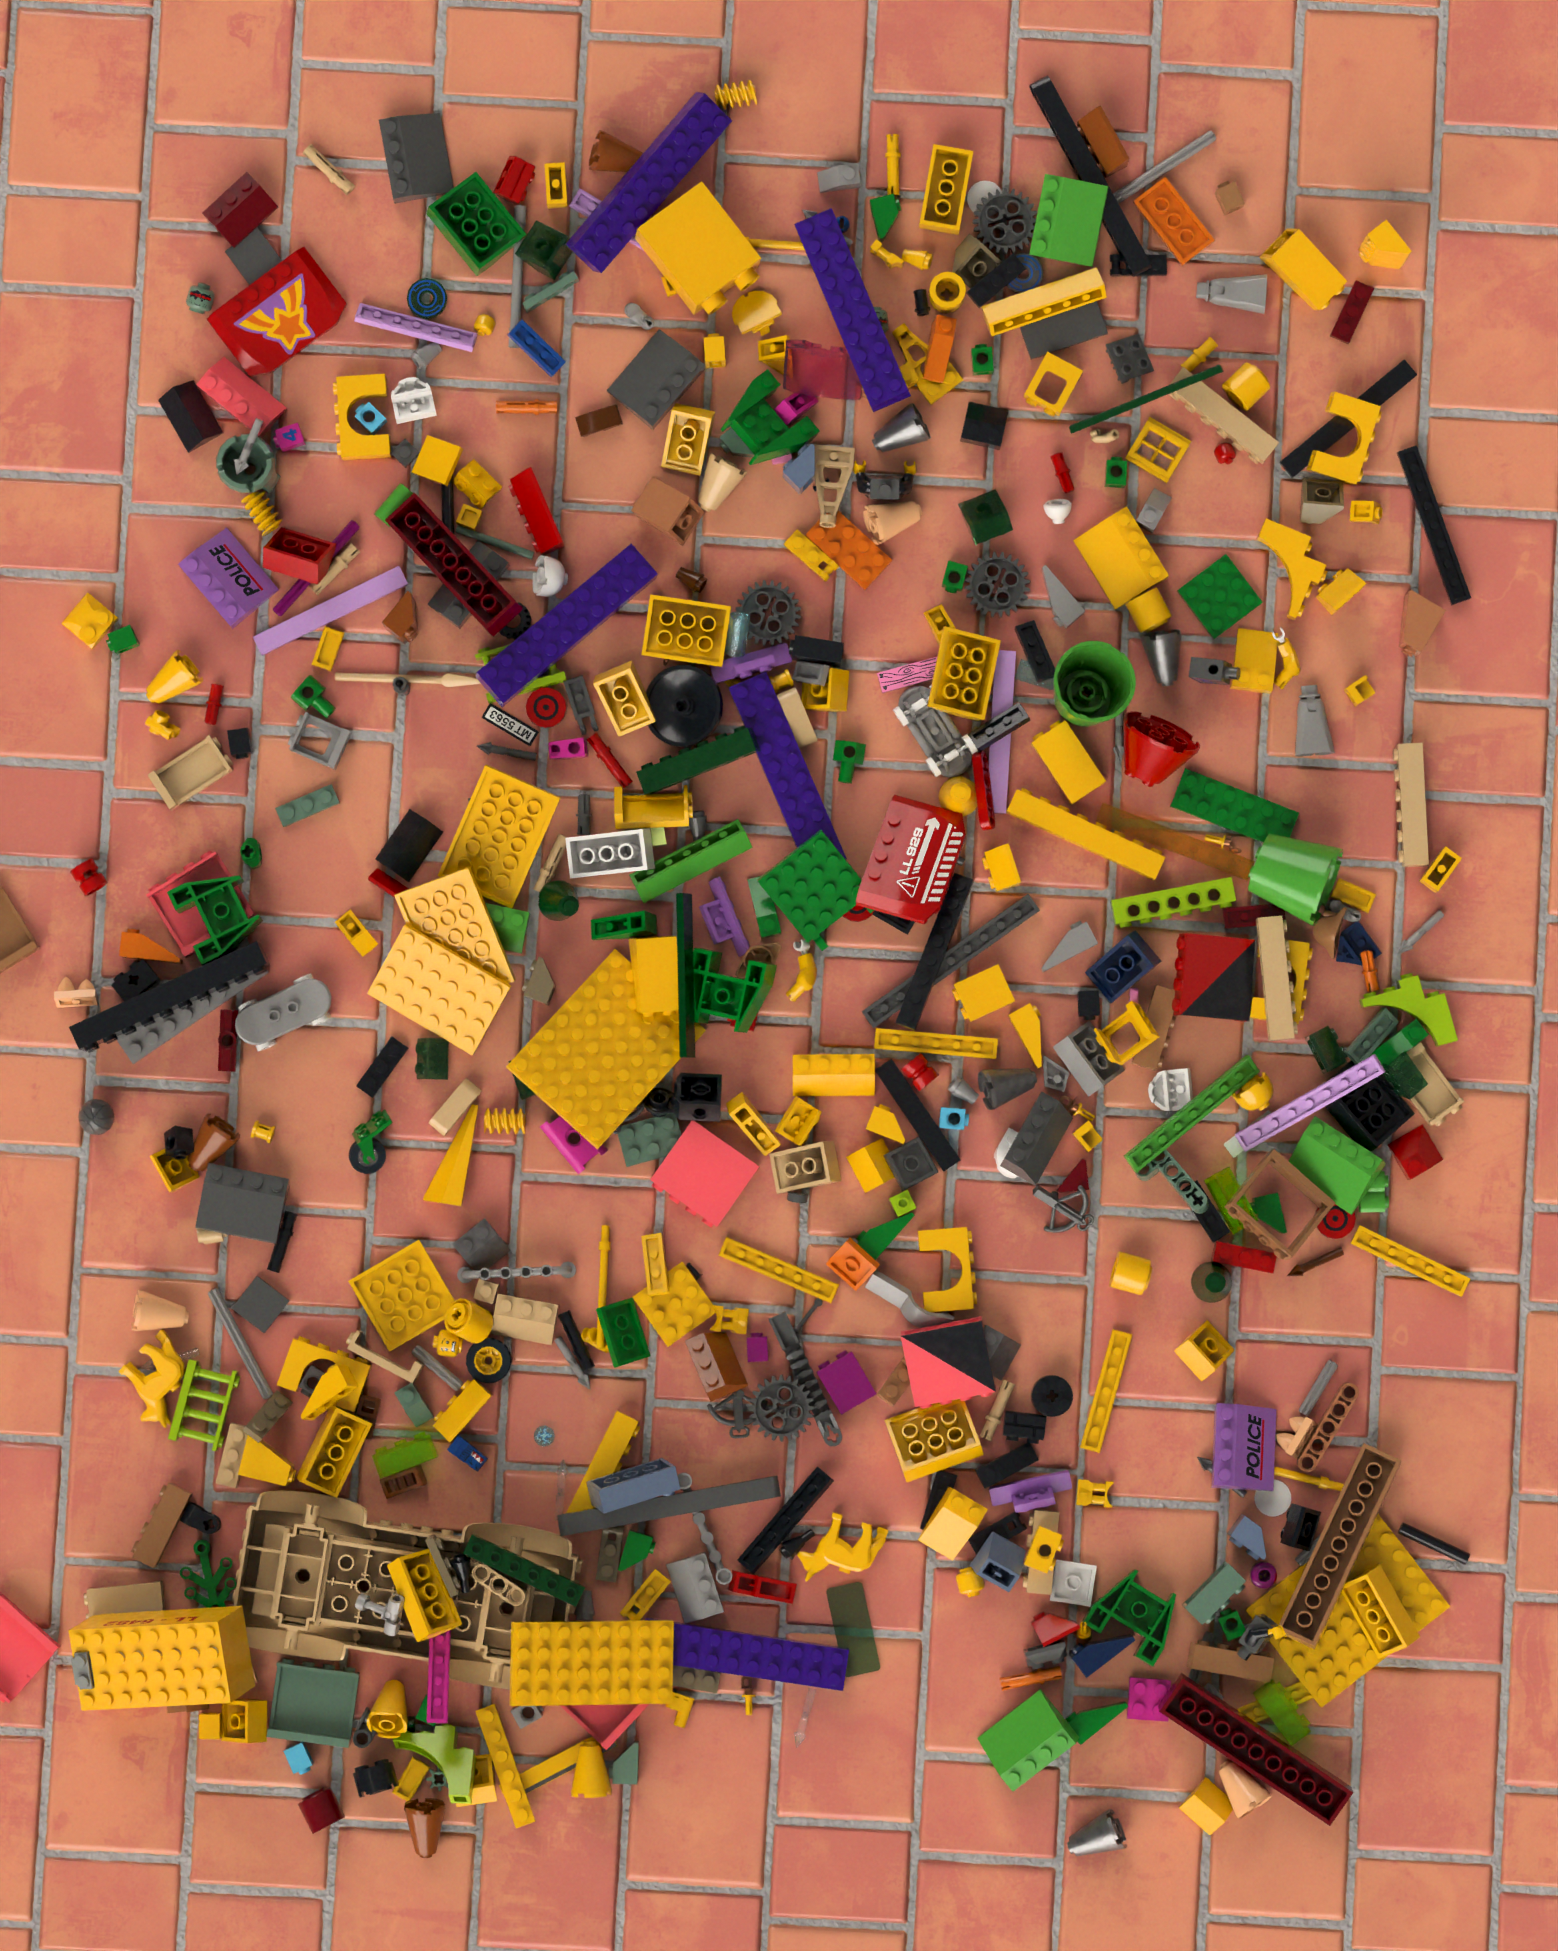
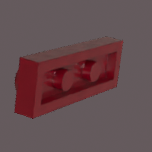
M1357 280L1354 282L1330 337L1346 344L1350 343L1374 288Z
M1273 904L1223 908L1224 929L1256 926V919L1261 917L1282 916L1283 920H1286L1285 911Z

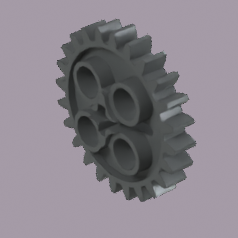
M1004 188L1003 194H1000L999 190L996 189L995 196L989 192V199L987 200L982 197L983 205H976L980 211H974L973 213L975 217H978V219L972 221L973 224L978 225L973 231L980 232L977 240L983 238L982 243L984 245L988 243L989 250L995 247L996 254L1000 252V249H1003L1005 255L1008 249H1011L1012 253L1015 254L1016 247L1022 251V243L1029 245L1030 242L1027 238H1033L1031 231L1034 232L1035 226L1033 224L1036 223V218L1033 217L1037 215V211H1031L1034 203L1028 205L1029 197L1022 199V192L1016 196L1015 189H1012L1010 194L1007 193L1006 188ZM1015 205L1018 211L1016 213H1009L1007 207ZM990 210H995L999 216L991 219L987 213ZM1017 216H1023L1022 219L1011 220L1016 218ZM1003 217H1005L1006 220H1010L1008 225H1005V223H1000L1002 222ZM999 223L993 227H988V224ZM1015 224H1020L1023 227V231L1016 233L1012 227ZM996 229L1002 230L1004 236L996 238L993 235V231Z
M993 552L992 558L986 553L984 561L981 558H977L979 565L971 564L974 571H967L971 578H965V582L970 583V585L964 587V590L970 591L966 598H973L970 605L977 604L976 611H979L981 608L984 609V616L987 612H991V618L994 617L995 613H998L999 618H1002L1003 612L1010 616V610L1012 609L1014 612H1017L1016 605L1023 607L1024 604L1021 599L1027 600L1028 598L1023 593L1030 592V588L1025 587V585L1030 583V580L1024 579L1029 573H1022L1025 566L1021 565L1018 567L1019 559L1011 561V554L1006 559L1004 558V552L1001 553L1000 557H997L996 553ZM989 567H995L998 570V574L992 577L987 574L986 570ZM1002 569H1006L1000 583L1002 588L999 587L993 601L990 602L989 598L994 589L992 582L996 583ZM1013 575L1016 578V583L1013 585L1007 584L1005 581L1006 576ZM981 585H986L989 588L990 592L987 595L979 593L978 588ZM1001 593L1006 594L1008 601L1000 603L997 600V596Z
M763 580L762 586L755 582V589L753 590L748 586L749 594L742 592V596L745 599H738L737 601L742 605L735 609L741 612V614L735 616L736 619L742 620L738 627L744 626L742 634L748 632V640L754 637L755 644L762 640L763 646L766 645L767 641H770L771 646H774V640L782 644L781 638L784 637L786 640H789L787 633L795 634L792 627H799V624L795 622V620L801 619V616L796 614V612L801 611V607H795L799 599L792 600L795 593L788 594V586L781 589V582L777 587L774 586L773 580H771L770 585H767L766 581ZM760 595H765L769 601L765 605H760L757 602V598ZM775 596L776 601L772 607V614L774 615L768 617L764 629L761 630L760 627L765 618L763 611L769 609L771 600ZM777 604H786L787 610L784 613L778 612L776 610ZM752 614H758L761 620L759 623L753 624L750 622L749 617ZM770 622H777L780 628L775 632L770 631L768 628Z
M780 1375L778 1381L775 1376H772V1382L764 1379L765 1386L758 1384L757 1386L760 1391L752 1392L756 1398L749 1399V1401L754 1403V1406L748 1407L749 1410H754V1413L749 1417L756 1418L752 1425L759 1424L758 1432L765 1430V1438L772 1434L773 1441L777 1436H779L781 1442L784 1441L785 1436H787L789 1441L792 1440V1434L800 1437L798 1431L806 1432L804 1425H811L807 1419L814 1417L810 1413V1410L815 1409L814 1406H810V1402L814 1401V1398L807 1397L811 1390L805 1392L806 1384L799 1386V1379L792 1382V1376H788L787 1380H784V1376ZM783 1388L789 1389L791 1393L788 1400H784L780 1395ZM766 1398L773 1402V1407L770 1410H766L763 1407V1401ZM794 1398L798 1399L797 1402L784 1409L785 1413L781 1411L770 1418H766L767 1414L779 1408V1403L783 1405ZM793 1406H797L801 1410L798 1418L791 1415V1408ZM776 1416L783 1419L781 1428H777L773 1424Z

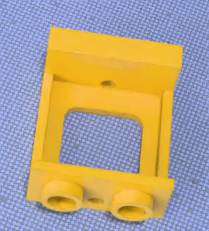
M1047 351L1024 394L1026 402L1034 407L1039 405L1050 416H1060L1083 370ZM1048 371L1067 382L1056 404H1050L1035 395L1040 381Z
M1133 1001L1125 1005L1128 1009L1105 1028L1102 1030L1098 1028L1093 1029L1097 1035L1095 1037L1097 1042L1102 1047L1104 1046L1107 1051L1105 1055L1108 1060L1121 1066L1160 1037L1140 1004ZM1131 1022L1140 1036V1041L1123 1054H1119L1110 1037L1124 1025Z

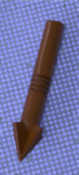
M1340 1247L1313 1261L1311 1260L1303 1265H1296L1287 1276H1303V1273L1315 1268V1266L1317 1267L1344 1255V1252Z

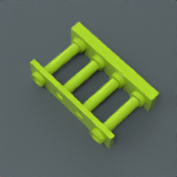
M509 645L490 650V647L480 649L478 654H475V658L477 661L483 660L485 666L491 661L490 657L498 655ZM555 663L549 668V676L542 678L539 676L518 695L563 683V681L567 680L565 672L557 670ZM486 693L489 704L497 702L490 693Z
M189 1359L168 1439L178 1441L179 1437L185 1436L212 1443V1451H218V1447L222 1448L225 1436H222L233 1390L238 1388L241 1376H237L238 1371L233 1370L231 1376L202 1369L198 1365V1360ZM200 1376L229 1384L226 1396L197 1389L193 1385L194 1378ZM195 1396L224 1404L221 1416L190 1408L187 1405L189 1397L193 1398ZM190 1416L217 1423L216 1435L185 1428L182 1425L184 1417Z

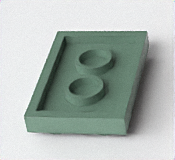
M667 1113L663 1117H653L621 1126L618 1137L626 1167L668 1155L681 1136L677 1116L674 1113Z

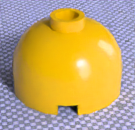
M1262 1072V1077H1259L1258 1074L1240 1088L1241 1091L1238 1094L1236 1092L1233 1093L1232 1097L1240 1107L1246 1110L1253 1111L1259 1109L1262 1111L1270 1105L1269 1100L1274 1092L1273 1084L1267 1074Z

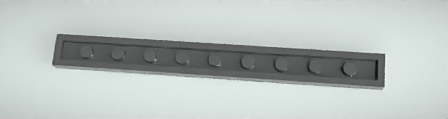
M1027 894L949 949L945 954L934 985L1039 912L1040 909L1030 895ZM914 975L862 1011L873 1028L901 1009Z

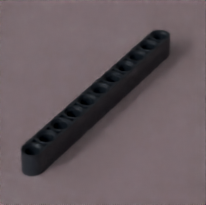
M1047 75L1030 84L1029 88L1078 179L1108 186L1049 76ZM1109 187L1102 223L1132 277H1135L1152 268L1151 263Z

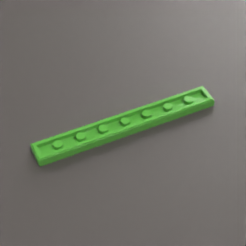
M1249 1055L1244 1056L1127 1152L1124 1157L1134 1172H1139L1257 1075L1260 1071Z

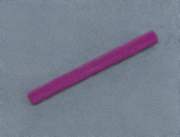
M351 520L332 541V543H336L333 558L359 530L360 527L355 521ZM299 579L276 604L273 611L278 616H282L311 583Z

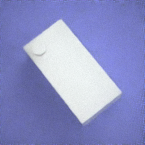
M650 828L565 838L570 879L655 869Z

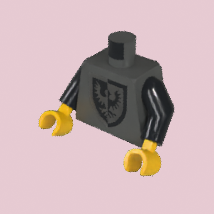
M856 460L854 461L853 472L856 474L858 491L865 494L868 498L900 499L905 494L911 492L914 475L916 474L915 461L911 466H907V461L904 462V475H866V461L863 460L862 465L857 464Z
M1265 1614L1256 1615L1239 1639V1643L1243 1646L1237 1652V1655L1247 1661L1252 1653H1260L1272 1636L1275 1639L1283 1636L1287 1637L1285 1636L1284 1628Z

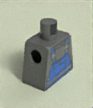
M1191 657L1189 678L1200 683L1229 685L1231 679L1239 680L1240 668L1232 667V664L1223 660Z

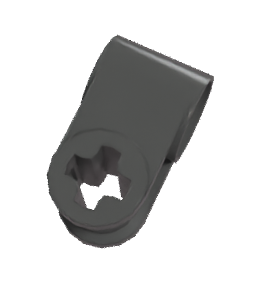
M366 1707L353 1735V1742L359 1748L367 1747L377 1733L374 1730L371 1732L367 1727V1717L370 1713V1708ZM359 1733L367 1734L368 1742L366 1744H360L357 1741Z

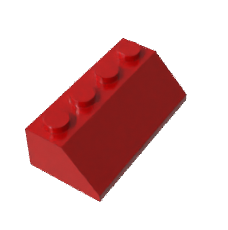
M529 467L510 479L511 485L508 487L512 497L517 496L519 503L516 506L520 516L525 515L527 522L524 525L528 534L532 533L535 541H532L536 553L540 552L541 555H547L564 548V544L532 467Z

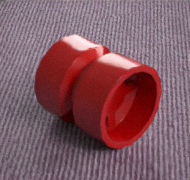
M93 858L84 861L70 871L75 881L81 883L79 887L84 896L98 891L108 883L103 874L97 872L99 868ZM89 873L92 875V876H90V877H88V878H86V879H85V877H84L85 875H87V874H89Z
M922 1053L901 1069L907 1078H913L912 1083L918 1091L939 1076L933 1067L927 1066L928 1060Z

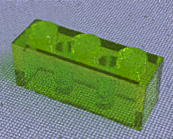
M1227 1167L1205 1179L1204 1182L1231 1232L1235 1234L1244 1229L1243 1223L1239 1219L1231 1217L1224 1206L1240 1188V1185L1230 1167ZM1244 1194L1236 1204L1253 1219L1259 1221Z
M424 1431L413 1435L414 1440L407 1442L405 1438L394 1442L395 1447L387 1449V1446L376 1449V1454L372 1455L380 1479L439 1457L431 1433L426 1435Z
M1271 1679L1270 1683H1265L1254 1691L1253 1695L1292 1746L1311 1732L1308 1727L1311 1723L1304 1714L1301 1716L1298 1714L1296 1709L1299 1707L1292 1698L1288 1700L1284 1695L1287 1691L1280 1681L1275 1683Z

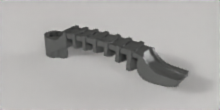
M784 1311L779 1315L769 1318L780 1346L785 1351V1356L790 1362V1367L793 1369L796 1379H799V1386L806 1384L804 1391L811 1390L807 1397L814 1398V1401L810 1402V1406L815 1407L812 1412L825 1443L829 1446L839 1445L842 1441V1433L831 1409L828 1407L826 1398L822 1394L823 1391L817 1383V1378L809 1366L808 1359L804 1355L803 1348L799 1344L800 1342L786 1312ZM828 1425L834 1434H839L836 1436V1441L827 1439L830 1436L827 1428Z

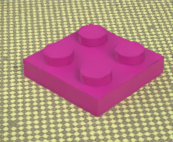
M1129 1677L1127 1719L1168 1722V1717L1159 1712L1158 1705L1170 1690L1171 1680Z

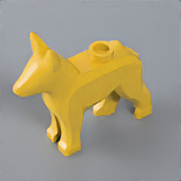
M161 1329L155 1336L162 1344L161 1349L146 1343L139 1350L141 1353H146L152 1358L157 1370L146 1376L129 1362L118 1372L121 1375H126L132 1381L138 1395L147 1406V1409L140 1417L141 1421H159L166 1428L167 1424L171 1425V1421L167 1414L165 1396L170 1391L174 1393L182 1385L179 1381L185 1374V1368L181 1357L173 1347L172 1340L164 1329Z
M832 1512L831 1517L833 1520L831 1527L819 1541L815 1552L800 1551L797 1553L804 1569L807 1571L805 1581H808L815 1573L824 1569L829 1564L839 1566L838 1570L850 1574L851 1571L860 1572L869 1568L878 1551L884 1545L889 1530L878 1527L876 1537L872 1538V1525L862 1522V1536L852 1548L849 1543L839 1537L842 1514Z

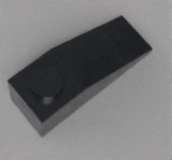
M1026 1443L976 1468L975 1471L983 1487L986 1489L1039 1459L1031 1443Z

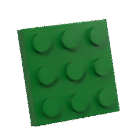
M1226 554L1177 590L1178 594L1213 640L1263 603Z

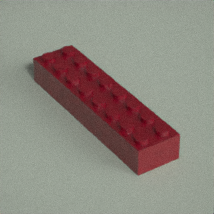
M415 492L385 519L392 529L493 637L523 610Z

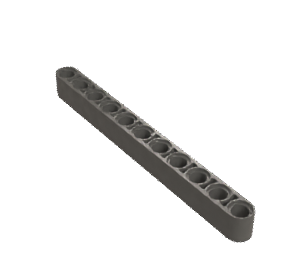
M771 1476L682 1492L670 1496L655 1497L607 1513H602L597 1508L561 1514L557 1515L560 1536L776 1498L780 1497L781 1493L778 1476Z

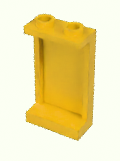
M1058 720L1049 726L1051 730L1044 734L1041 731L1032 738L1034 741L1031 743V746L1034 747L1066 795L1068 802L1072 805L1103 785L1106 780L1066 720L1062 723Z
M683 785L684 793L623 796L622 787H614L615 829L689 826V818H693L692 806H688V804H692V792H688V785Z

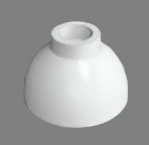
M1054 499L1047 501L1043 507L1045 513L1052 519L1054 524H1061L1065 522V518L1069 515L1072 503L1065 499Z

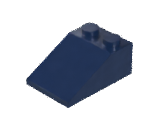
M1135 930L1123 938L1085 973L1108 1001L1113 1003L1155 968L1161 960Z
M1131 1634L1086 1642L1083 1645L1078 1643L1071 1649L1072 1653L1069 1656L1087 1678L1133 1643L1135 1639Z

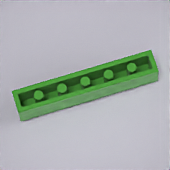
M737 819L655 861V869L636 871L629 876L643 903L744 853L752 848V845L740 821Z

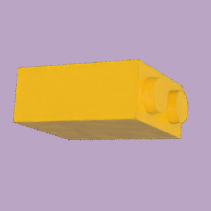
M999 964L953 984L954 989L951 990L955 1000H960L963 1008H960L964 1020L969 1019V1022L1015 1002Z

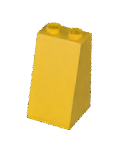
M1287 228L1259 257L1313 310L1325 309L1330 304V299L1344 290V285L1347 282L1300 229Z
M677 937L629 938L637 1013H643V1017L656 1016L655 1012H663V1015H675V1011L679 1010Z

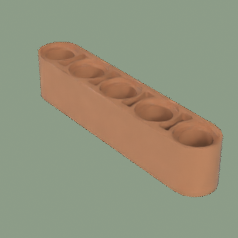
M1344 1383L1339 1387L1297 1458V1466L1300 1470L1311 1472L1317 1467L1359 1395V1389L1355 1384ZM1347 1386H1351L1354 1390V1394L1350 1398L1344 1396L1343 1391ZM1336 1404L1343 1406V1413L1341 1415H1335L1333 1412ZM1329 1421L1332 1423L1333 1429L1330 1433H1325L1323 1431V1424ZM1316 1439H1320L1323 1445L1318 1451L1312 1448V1443ZM1305 1457H1310L1312 1460V1465L1309 1468L1302 1466V1460Z

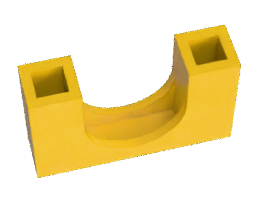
M369 374L336 377V382H333V393L337 395L338 402L334 403L335 415H339V423H335L336 435H340V443H337V455H341L342 460L391 457L389 434L361 435L350 427L348 421L350 409L359 400L388 397L386 375Z
M1331 392L1325 412L1351 421L1357 431V443L1355 448L1343 457H1336L1313 450L1307 470L1357 485V481L1360 482L1363 476V470H1361L1363 462H1366L1369 457V450H1367L1369 443H1372L1376 431H1373L1375 424L1381 418V406L1338 392Z
M1288 940L1289 952L1286 953L1287 961L1291 962V970L1294 975L1293 993H1290L1291 1002H1295L1296 1013L1292 1014L1293 1022H1297L1298 1025L1299 1021H1303L1304 1009L1301 1008L1302 1000H1306L1307 989L1304 988V982L1309 979L1310 968H1307V960H1311L1313 948H1309L1310 943ZM1258 945V951H1257V958H1260V955H1259V945ZM1251 998L1250 1018L1266 1020L1264 998Z
M967 1227L917 1231L919 1251H950L959 1259L962 1268L961 1277L952 1288L943 1291L922 1292L924 1310L928 1312L974 1309V1305L977 1304V1294L972 1292V1284H976L975 1272H971L970 1264L974 1263L973 1251H969L968 1244L972 1243L971 1231H967Z
M299 1336L298 1339L293 1338L277 1386L298 1392V1386L308 1365L317 1359H328L335 1364L348 1366L358 1385L356 1389L338 1401L335 1406L356 1412L372 1365L368 1364L369 1360L359 1356L356 1359L348 1357L349 1353L342 1350H337V1353L330 1351V1346L318 1343L317 1346L310 1344V1339Z

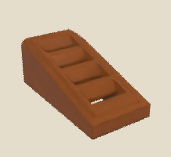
M417 1465L382 1478L380 1483L386 1499L422 1487L427 1484V1480L421 1465ZM404 1475L408 1476V1479L411 1484L410 1486H408ZM398 1477H399L400 1482H401V1484H402V1487H403L402 1489H400L399 1484H398V1481H397V1479H396V1478H398ZM390 1480L393 1483L395 1489L394 1492H392L390 1484L388 1482Z

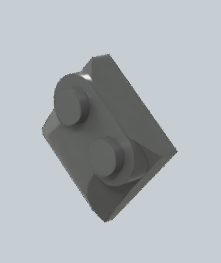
M1063 1639L1054 1641L1045 1647L1038 1645L1023 1649L1027 1666H1032V1669L1044 1667V1663L1052 1661V1664L1063 1662L1064 1657L1067 1656L1066 1645Z

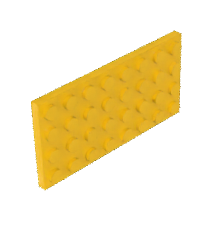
M674 1621L511 1622L510 1706L672 1704Z

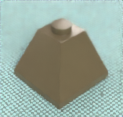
M968 234L956 249L952 272L959 275L971 289L1000 265L1002 261L983 243Z
M1302 479L1300 522L1321 524L1344 509L1342 481Z

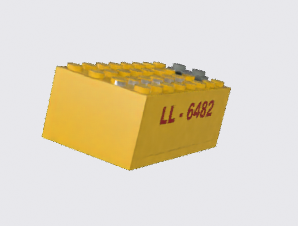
M243 1606L101 1614L91 1616L68 1630L73 1655L71 1662L75 1685L78 1686L82 1711L231 1703L255 1687Z

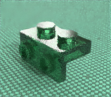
M418 1038L415 1048L417 1053V1064L415 1066L417 1079L448 1080L449 1042L441 1038Z
M1402 1052L1389 1065L1382 1064L1385 1069L1383 1076L1393 1084V1090L1400 1098L1404 1097L1411 1100L1428 1085L1416 1065L1405 1052Z

